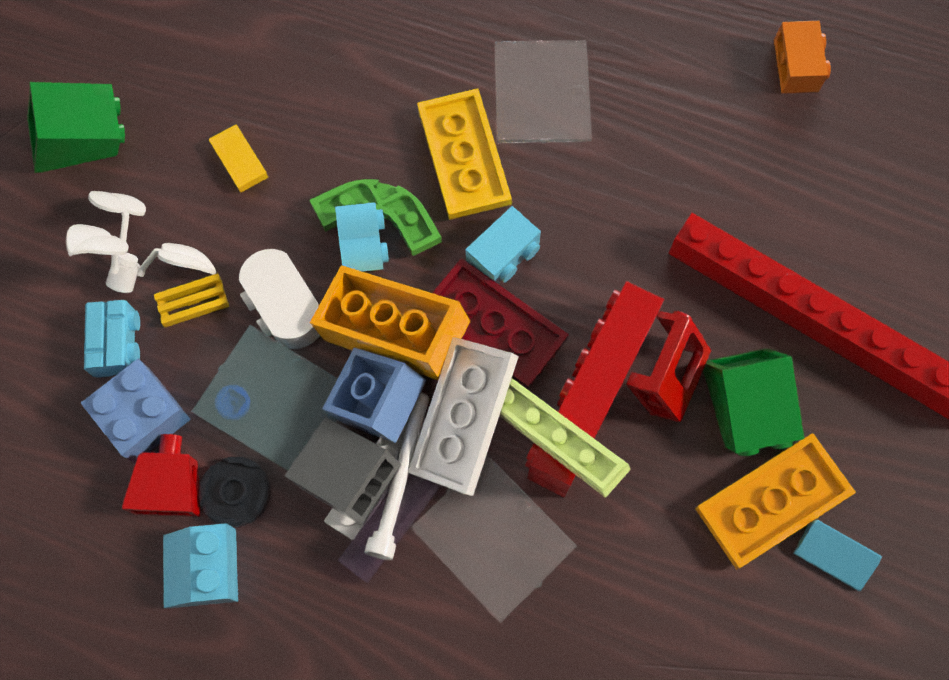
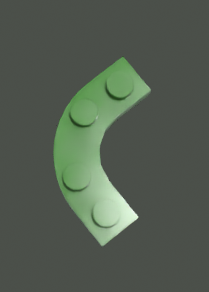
M375 179L356 180L340 185L310 200L311 206L325 232L337 226L335 207L375 202L376 210L383 209L384 218L391 221L398 229L412 256L442 242L441 235L422 203L411 192L399 185L395 187L379 183V180Z

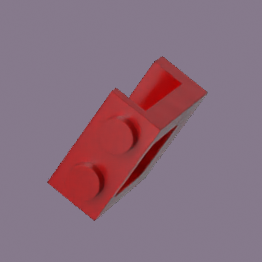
M659 311L656 317L667 332L668 337L651 376L631 372L626 385L650 415L681 423L711 349L689 315L680 311H674L673 313ZM683 351L692 352L693 355L680 383L675 376L676 366Z

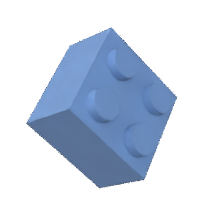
M354 347L322 409L350 427L396 443L427 380L404 362Z
M139 358L81 402L118 452L133 463H136L140 453H149L160 444L161 434H173L191 420L155 374Z

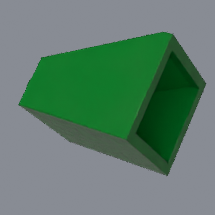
M30 82L27 121L34 173H42L118 155L120 143H125V129L123 124H118L117 116H120L121 112L119 97H114L112 84Z
M763 348L707 360L703 372L725 447L739 456H751L759 453L760 448L771 446L773 449H784L791 447L793 441L804 439L792 356Z

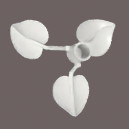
M91 191L88 196L89 201L94 206L109 212L121 213L120 238L111 236L109 232L102 228L83 224L73 225L67 232L66 247L69 256L82 253L111 255V267L106 285L118 292H132L137 276L144 277L146 269L156 257L172 265L196 269L212 275L216 274L215 267L203 253L195 248L174 243H164L161 249H154L140 266L137 263L138 258L127 253L129 246L126 243L129 214L144 216L146 207L141 201L128 195Z

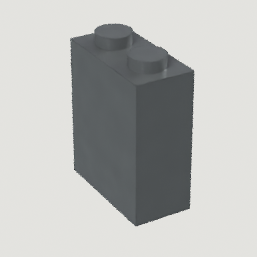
M325 417L320 426L314 431L302 452L294 460L285 477L313 497L362 525L401 466V463L386 449Z

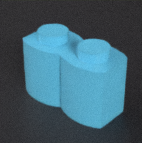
M375 202L335 207L342 266L362 272L382 270L383 263L389 262L387 243H380L379 230L385 229L383 209L376 210Z

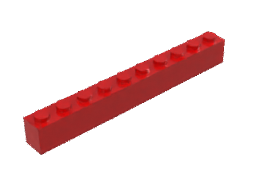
M690 214L675 237L669 250V255L949 419V361L696 214Z

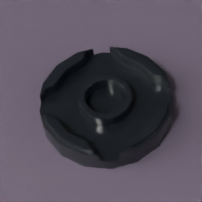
M227 457L205 471L199 483L198 499L203 511L212 521L218 524L227 523L232 527H242L254 522L264 513L270 500L271 486L267 474L256 462L245 457Z

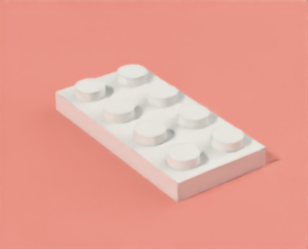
M452 337L408 473L471 496L474 495L519 356L507 351Z

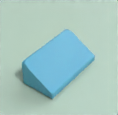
M814 520L807 525L793 553L857 591L862 590L882 559L881 555L819 520Z

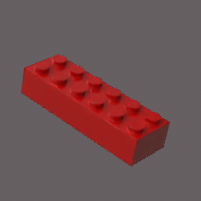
M628 281L625 282L621 292L614 289L602 319L599 318L591 333V339L587 345V348L590 350L583 348L572 374L575 380L567 379L556 405L560 407L557 412L594 439L665 300ZM533 443L526 458L525 466L529 468L527 479L565 498L576 475Z

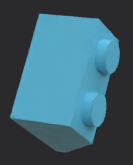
M227 523L193 526L163 535L165 609L238 602L235 528Z

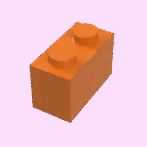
M820 21L782 22L774 39L781 93L819 92L831 72L830 62L825 58L826 35L821 33Z

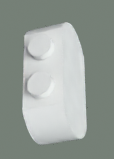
M265 249L251 255L244 262L240 270L239 281L245 289L240 296L250 311L256 308L262 318L256 322L265 337L268 338L273 335L278 345L289 349L303 348L313 343L320 335L310 324V321L319 304L287 253L276 249Z

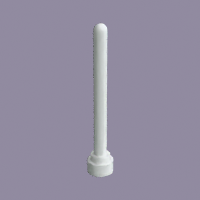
M420 393L412 409L398 458L401 466L393 476L378 531H374L373 536L368 537L364 553L372 557L393 560L397 545L394 543L395 537L392 533L409 475L408 470L429 403V397L425 393Z

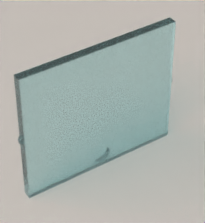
M249 325L225 363L219 366L218 373L191 412L288 471L324 418L327 417L336 422L337 419L322 408L338 378Z

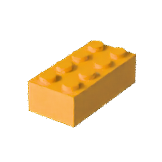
M342 265L310 321L313 328L326 342L349 350H353L355 347L404 362L415 372L439 380L452 337L462 339L470 323L459 301Z

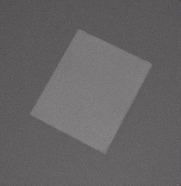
M586 40L495 42L497 143L591 141Z
M486 455L473 496L449 488L446 491V495L411 527L499 623L535 588L541 587L542 581L577 547L488 455Z

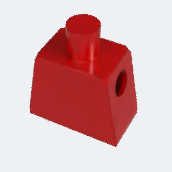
M161 434L158 453L142 452L138 455L123 501V510L134 515L200 517L198 463L192 456L180 454L182 436Z

